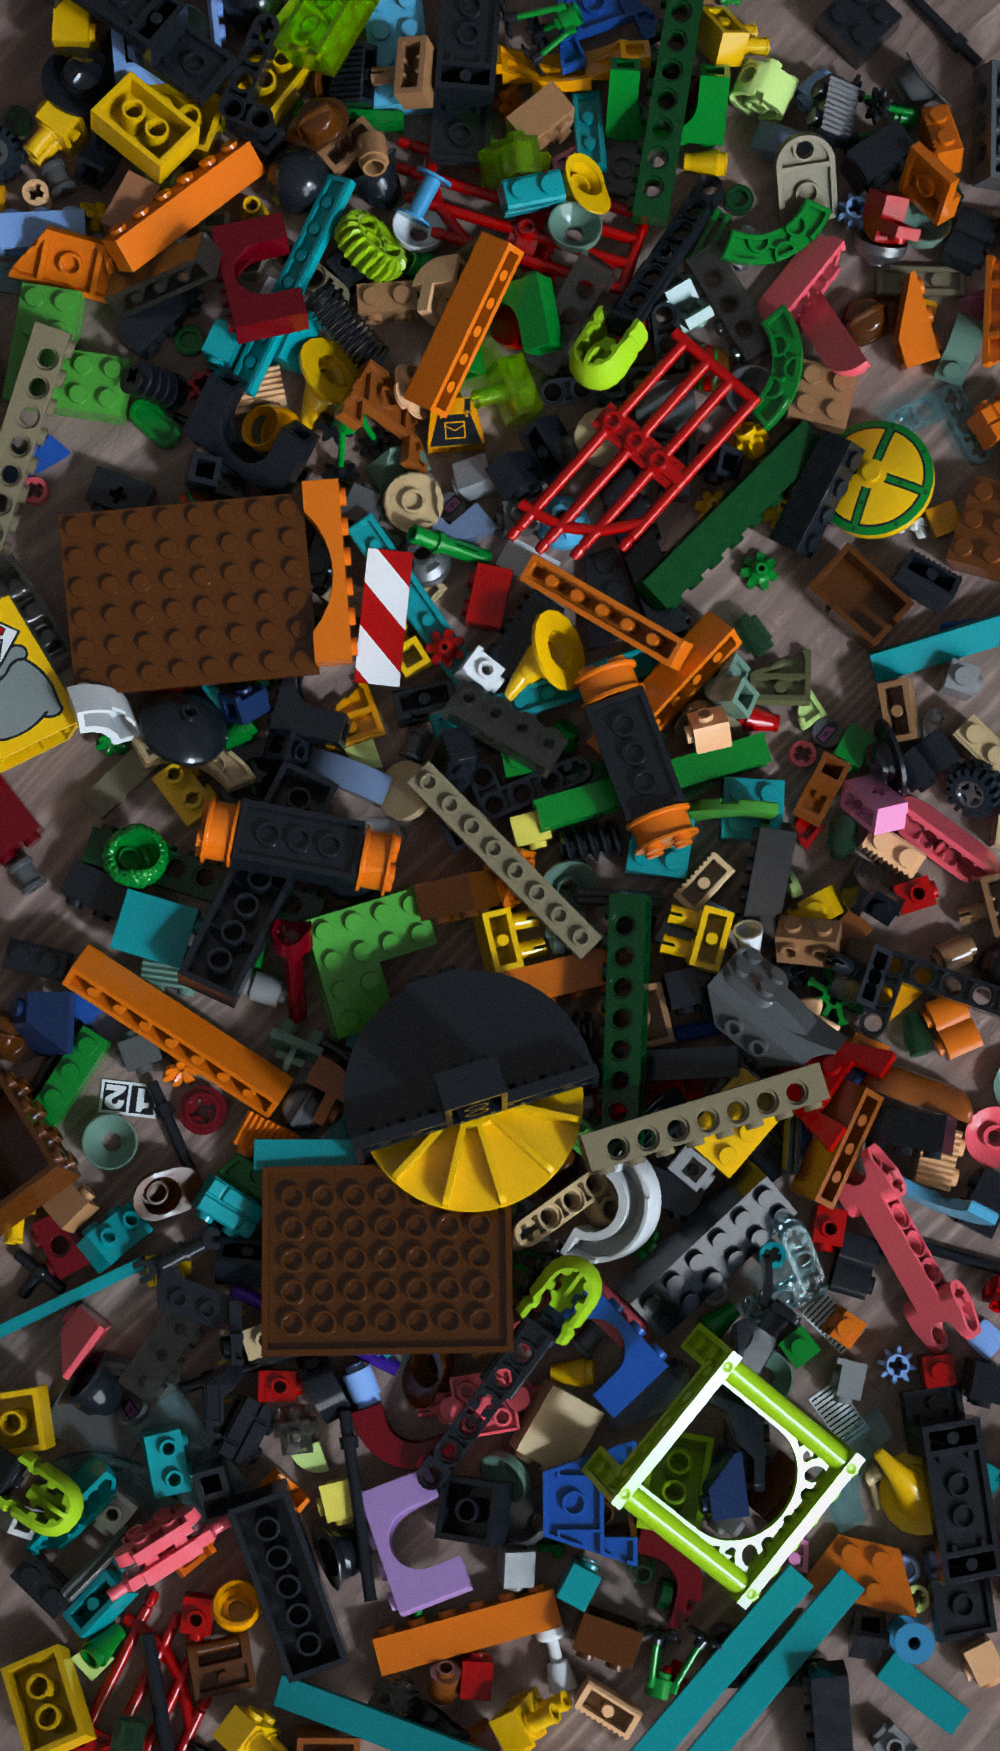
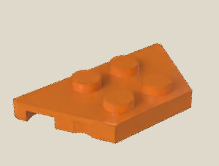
M48 225L11 267L8 277L33 284L82 291L85 298L120 308L123 302L113 260L102 239Z
M991 254L986 255L982 343V365L984 368H990L1000 362V260Z
M838 1534L805 1576L813 1584L809 1592L818 1594L839 1567H841L865 1588V1591L854 1602L855 1604L909 1617H917V1610L902 1554L898 1547Z

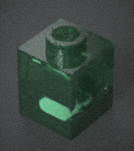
M119 1714L114 1723L110 1751H145L150 1718Z

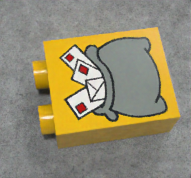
M9 595L0 599V773L69 741L78 728L70 708L68 693Z

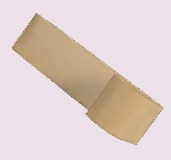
M596 1171L581 1174L512 1222L513 1251H521L537 1244L582 1210L594 1226L598 1228L609 1226L615 1219L618 1211V1194L610 1181L604 1175L597 1177ZM587 1180L592 1184V1192L586 1186ZM564 1196L569 1199L570 1208L565 1205ZM603 1206H606L608 1209L609 1218L604 1214ZM541 1212L544 1213L548 1219L547 1225H545L541 1220ZM528 1228L531 1231L520 1238L519 1235L522 1233V1230Z

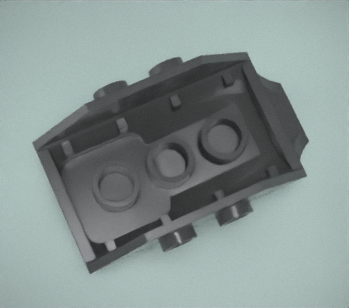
M741 947L707 985L715 1026L762 1066H805L811 1058L825 1054L835 1055L848 1037L838 1032L810 1011L788 989L787 976L783 970L767 961L756 948Z

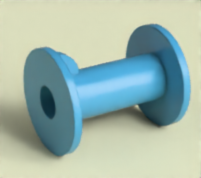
M417 166L416 170L424 178L409 208L406 210L397 207L396 211L408 220L430 229L431 224L423 218L439 186L451 188L452 184L435 172Z
M898 1615L889 1623L887 1628L890 1632L889 1644L900 1659L909 1664H921L931 1657L935 1648L934 1636L921 1619Z

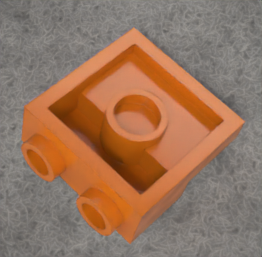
M918 141L910 146L897 189L910 198V201L938 226L955 215L961 195L956 191L959 178L933 152L929 151Z

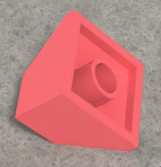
M85 1303L80 1304L77 1308L72 1306L62 1319L66 1323L61 1329L62 1377L66 1380L71 1379L77 1374L113 1326L112 1323Z

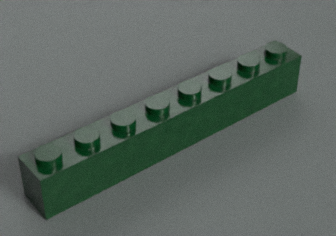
M805 419L793 424L633 585L656 612L666 609L672 611L683 601L681 595L687 589L691 591L697 587L704 579L701 575L708 568L710 570L714 569L724 559L721 554L727 548L731 550L744 539L741 534L748 527L753 529L763 520L762 513L768 507L770 509L774 508L784 498L781 493L787 487L789 489L795 487L820 438Z

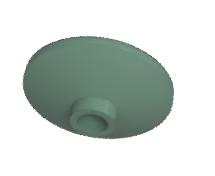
M561 861L551 866L543 874V877L569 904H572L577 912L584 910L588 906L576 903V890L578 888L598 889V878L594 870L582 861ZM571 880L569 884L562 885L565 881Z

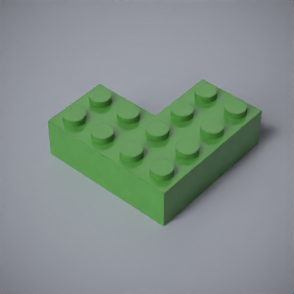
M22 282L2 399L8 407L34 323L37 321L72 333V340L76 342L71 359L66 358L63 370L67 371L62 388H56L53 399L58 400L54 415L125 426L131 394H126L121 390L120 378L124 368L132 360L131 358L79 350L87 304L82 291ZM46 349L41 353L40 360L44 366L50 367L55 363L56 355L51 349ZM37 378L32 382L31 389L35 395L42 396L46 392L47 386L44 380ZM27 407L26 409H24V410H27V411H34V412H36V411H35L33 408H31V407Z
M416 884L385 892L384 896L377 894L298 918V921H311L313 947L308 952V956L332 1036L339 1039L362 1032L371 1017L390 999L380 965L381 961L437 944L431 920L421 921L414 890V885Z

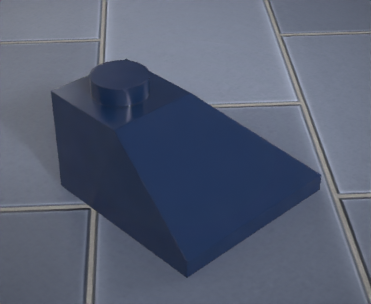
M26 991L12 993V1000L9 1005L11 1023L36 1056L73 1054L75 992Z
M720 1447L701 1486L702 1495L698 1497L700 1512L705 1514V1518L711 1521L748 1517L750 1514L742 1452L729 1447Z

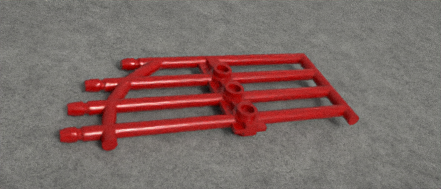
M431 136L428 144L418 140L413 141L408 137H399L397 142L399 147L426 155L425 168L436 173L437 164L429 163ZM490 162L488 163V169L465 167L501 179L529 175ZM398 163L396 172L401 175L411 176V178L421 181L424 178L416 170V166L411 167V165L406 163ZM534 168L532 174L540 172L546 174V172L550 170L542 168V170ZM436 173L452 184L451 188L447 189L500 205L497 191ZM438 188L428 210L436 212L450 230L445 231V229L440 227H432L430 236L435 239L445 240L447 243L460 247L475 239L469 237L456 218L509 234L507 242L525 252L519 265L620 296L632 278L650 226L638 224L635 233H631L603 224L601 236L630 244L626 258L593 247L585 252L571 253L622 269L618 282L534 257L538 243L562 250L552 242L549 234L543 232L545 223L553 209L516 216L514 223L446 203L443 200L440 188ZM406 192L404 201L411 204L416 193ZM610 199L611 207L609 212L632 218V213L627 212V204Z
M677 327L670 335L676 341V344L619 407L610 402L591 423V426L597 432L532 504L526 499H523L518 504L517 508L523 514L515 522V526L508 530L506 538L513 542L521 535V531L525 530L535 519L551 527L534 548L540 555L546 552L550 544L554 543L562 533L584 535L579 544L569 554L574 561L580 559L585 554V550H588L599 537L628 532L627 536L623 537L617 546L621 552H626L762 399ZM686 350L699 363L642 427L638 426L627 415ZM708 370L711 371L722 382L663 447L650 436L651 433ZM732 389L745 402L686 467L673 454ZM606 439L620 450L560 518L543 511L548 503ZM628 459L632 460L643 470L594 525L573 522ZM651 479H654L665 489L642 517L613 522Z
M151 1589L144 1599L145 1602L141 1605L136 1616L127 1612L122 1623L130 1627L89 1709L97 1739L69 1751H153L157 1743L154 1721L140 1749L123 1742L148 1691L145 1669L112 1735L99 1730L95 1725L140 1635L155 1632L146 1623L153 1610L152 1607L158 1600V1591ZM174 1611L161 1636L156 1632L155 1634L160 1664L163 1660L174 1679L166 1694L169 1716L179 1699L184 1730L176 1744L175 1751H187L206 1714L205 1710L211 1704L212 1697L198 1700L197 1707L193 1710L188 1685L190 1672L187 1657L184 1658L180 1666L170 1648V1644L176 1634V1629L179 1628L181 1614Z

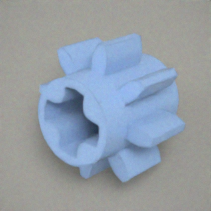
M848 193L847 203L839 202L838 210L843 213L838 216L837 221H843L847 225V231L851 227H857L859 230H862L864 228L863 210L866 202L864 193L854 197L851 193Z
M899 1345L895 1346L894 1352L883 1348V1353L885 1354L883 1360H876V1363L882 1365L884 1369L879 1373V1376L886 1377L890 1374V1382L894 1385L897 1382V1378H902L908 1382L909 1378L906 1374L909 1370H916V1367L909 1364L908 1361L913 1354L907 1352L901 1355V1346ZM897 1357L898 1361L902 1362V1368H896L894 1372V1369L889 1367V1363L895 1362Z

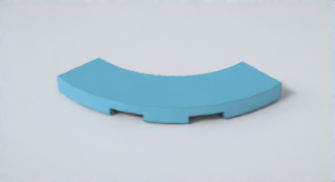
M903 1177L907 1187L904 1197L951 1217L980 1225L992 1226L998 1220L999 1215L997 1212L974 1200H962L954 1197L952 1199L942 1198L936 1191Z

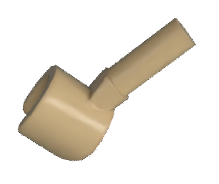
M873 1463L864 1468L861 1474L871 1492L875 1510H880L882 1506L875 1483L884 1478L878 1467Z

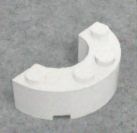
M646 1158L644 1163L627 1167L626 1162L614 1165L615 1172L606 1174V1177L614 1184L618 1194V1211L615 1219L605 1229H599L590 1224L575 1227L560 1251L562 1255H578L587 1259L592 1264L605 1263L631 1255L649 1240L659 1221L662 1202L658 1178Z

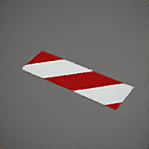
M368 548L354 682L395 687L400 685L413 560L412 552Z

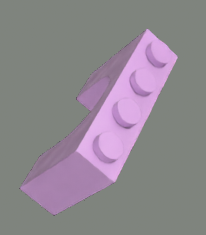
M429 1467L425 1468L423 1471L425 1479L429 1482H436L432 1470ZM418 1471L362 1492L365 1517L371 1529V1532L368 1533L369 1544L372 1551L378 1550L381 1562L377 1563V1567L382 1580H388L391 1592L387 1593L390 1606L393 1611L398 1610L399 1614L403 1617L474 1590L464 1561L460 1556L426 1569H413L400 1563L395 1555L393 1536L399 1522L408 1514L439 1502V1489L426 1490L422 1488L417 1480Z

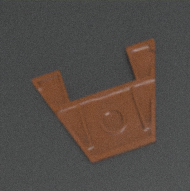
M370 358L361 365L334 417L351 430L356 431L363 426L365 413L366 416L371 417L382 425L386 431L392 432L402 440L400 465L410 472L426 474L427 464L421 462L420 452L424 450L423 442L416 435L415 426L419 424V420L412 416L407 408L402 409L398 405L394 395L395 376Z

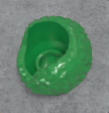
M143 823L127 825L112 834L111 838L102 847L103 852L101 856L103 858L104 870L115 882L126 887L143 889L148 885H152V883L161 878V875H163L167 868L169 857L166 841L152 827H148Z

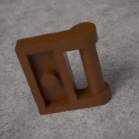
M247 1630L237 1632L235 1635L196 1644L195 1641L185 1643L195 1701L257 1686ZM235 1647L240 1648L241 1655L199 1664L198 1656Z

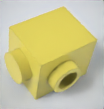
M534 811L509 818L515 845L520 848L529 847L533 851L548 847L547 842L552 840L551 833L556 832L555 829L541 833Z
M347 1476L320 1482L318 1487L321 1497L316 1498L320 1517L326 1516L327 1523L335 1522L336 1526L353 1522Z

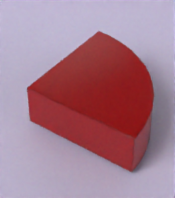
M796 816V839L806 851L825 826L821 823L819 827H816Z

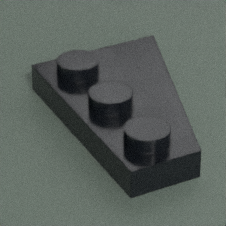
M611 546L586 555L584 558L585 582L638 612L614 547ZM586 619L588 651L621 640Z

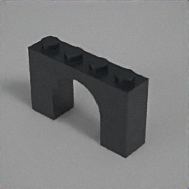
M225 366L211 373L182 432L189 436L196 445L202 446L214 456L222 457V463L236 471L242 479L251 482L259 488L265 496L290 494L320 436L296 419L281 428L268 454H258L251 451L239 439L234 425L235 411L248 383Z
M314 616L315 628L322 617ZM360 625L350 626L351 637H357L358 642ZM304 677L279 679L276 686L277 701L275 707H271L268 714L269 728L292 730L296 732L295 735L307 742L345 750L352 720L348 715L308 704L302 693Z

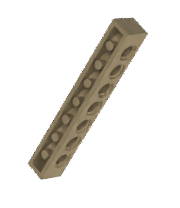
M37 321L34 323L0 431V494L7 496L10 501L8 510H0V564L2 560L7 561L12 544L7 542L11 531H17L21 515L17 514L20 503L25 504L30 487L26 486L29 474H35L39 458L35 457L38 445H44L48 434V429L44 428L47 416L53 417L58 400L53 399L56 388H62L67 371L63 370L66 358L71 359L76 346V342L72 340V333ZM46 349H51L56 355V361L50 367L44 366L40 360L41 353ZM37 378L44 380L47 386L46 392L42 396L35 395L31 389L32 382ZM27 407L33 408L37 413V420L33 425L26 424L22 419V413ZM18 436L25 438L28 442V449L24 454L17 453L13 448V441ZM8 465L16 467L19 472V478L14 483L7 481L4 477V470Z
M430 761L406 783V786L577 959H582L603 938Z
M817 1062L577 1136L587 1172L596 1171L598 1177L615 1172L614 1165L626 1162L627 1167L644 1163V1156L656 1153L657 1158L675 1153L674 1147L681 1144H686L687 1149L705 1144L704 1137L715 1134L716 1139H721L734 1135L733 1128L745 1125L746 1130L763 1126V1119L774 1116L775 1120L779 1121L794 1116L792 1110L804 1107L805 1112L823 1107L822 1101L830 1099V1095L820 1063ZM790 1084L797 1086L799 1089V1098L795 1102L789 1100L786 1094ZM761 1093L766 1094L770 1099V1106L766 1111L761 1110L757 1105V1098ZM732 1102L737 1103L741 1109V1114L736 1120L731 1119L727 1114V1108ZM702 1111L707 1112L711 1117V1125L707 1129L701 1128L697 1122L698 1115ZM673 1120L679 1122L682 1127L681 1135L676 1139L672 1138L667 1130L669 1123ZM643 1129L649 1131L652 1135V1142L647 1148L642 1147L637 1139L639 1132ZM612 1139H617L622 1144V1152L617 1157L611 1156L607 1149L608 1143Z

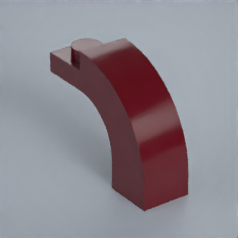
M382 1401L363 1409H354L351 1412L357 1433L365 1446L379 1459L400 1468L419 1469L431 1451L434 1452L437 1442L444 1434L441 1433L422 1440H411L402 1437L391 1427ZM452 1442L444 1443L441 1446L442 1453L446 1455L455 1451L453 1447L455 1444Z
M639 1528L637 1534L638 1553L662 1560L674 1573L675 1590L667 1623L669 1627L681 1630L683 1622L688 1623L691 1615L692 1604L688 1603V1600L701 1602L703 1585L700 1568L654 1531Z

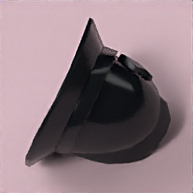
M394 147L388 150L389 164L382 175L368 176L361 169L350 178L356 183L355 190L360 193L361 198L369 205L379 207L381 210L392 209L398 203L401 196L400 180L395 170L397 165L394 162L396 153Z
M106 1350L96 1352L85 1362L62 1393L58 1404H72L79 1411L89 1416H107L116 1411L121 1402L122 1390L116 1377L105 1365Z
M313 1524L312 1540L314 1550L328 1581L338 1591L344 1579L360 1573L355 1530L340 1529L328 1531L320 1525Z

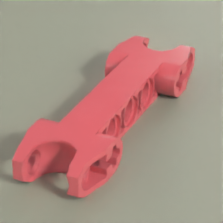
M873 1143L861 1151V1159L865 1167L866 1177L858 1174L852 1168L838 1198L843 1208L848 1211L849 1216L858 1218L863 1215L909 1297V1300L903 1304V1312L913 1332L921 1339L925 1346L934 1354L942 1352L943 1349L949 1346L943 1322L952 1324L965 1339L975 1338L981 1332V1327L972 1298L959 1280L955 1279L947 1282L900 1199V1197L905 1196L907 1187L897 1166L878 1145ZM932 1333L936 1337L937 1342L934 1340Z

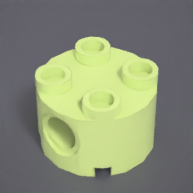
M746 58L731 89L729 100L737 109L748 116H751L753 111L759 114L757 120L778 123L782 121L798 87L799 79L782 70V64L773 58H766L765 62Z

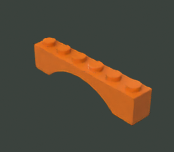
M338 478L301 481L305 518L316 528L325 542L333 568L332 590L329 603L321 621L313 631L315 663L319 667L353 664V656L358 655L357 637H351L350 626L356 625L355 607H349L348 596L354 595L352 577L346 576V566L351 565L350 547H344L343 537L349 535L348 517H342L341 506H347L345 487L340 488Z

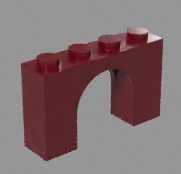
M281 212L210 227L212 240H207L211 259L217 258L218 261L217 265H213L217 283L223 282L224 289L219 290L223 309L228 307L231 314L226 315L229 333H236L238 344L309 329L308 315L301 287L269 294H257L246 290L238 283V278L242 271L252 263L290 254L288 237Z
M0 773V865L5 867L18 857L16 852L24 846L30 848L42 838L40 834L45 829Z

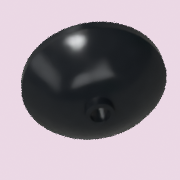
M177 688L157 691L146 699L140 709L138 728L143 741L153 753L167 762L186 767L205 765L215 760L227 743L228 726L224 715L210 699L193 690Z

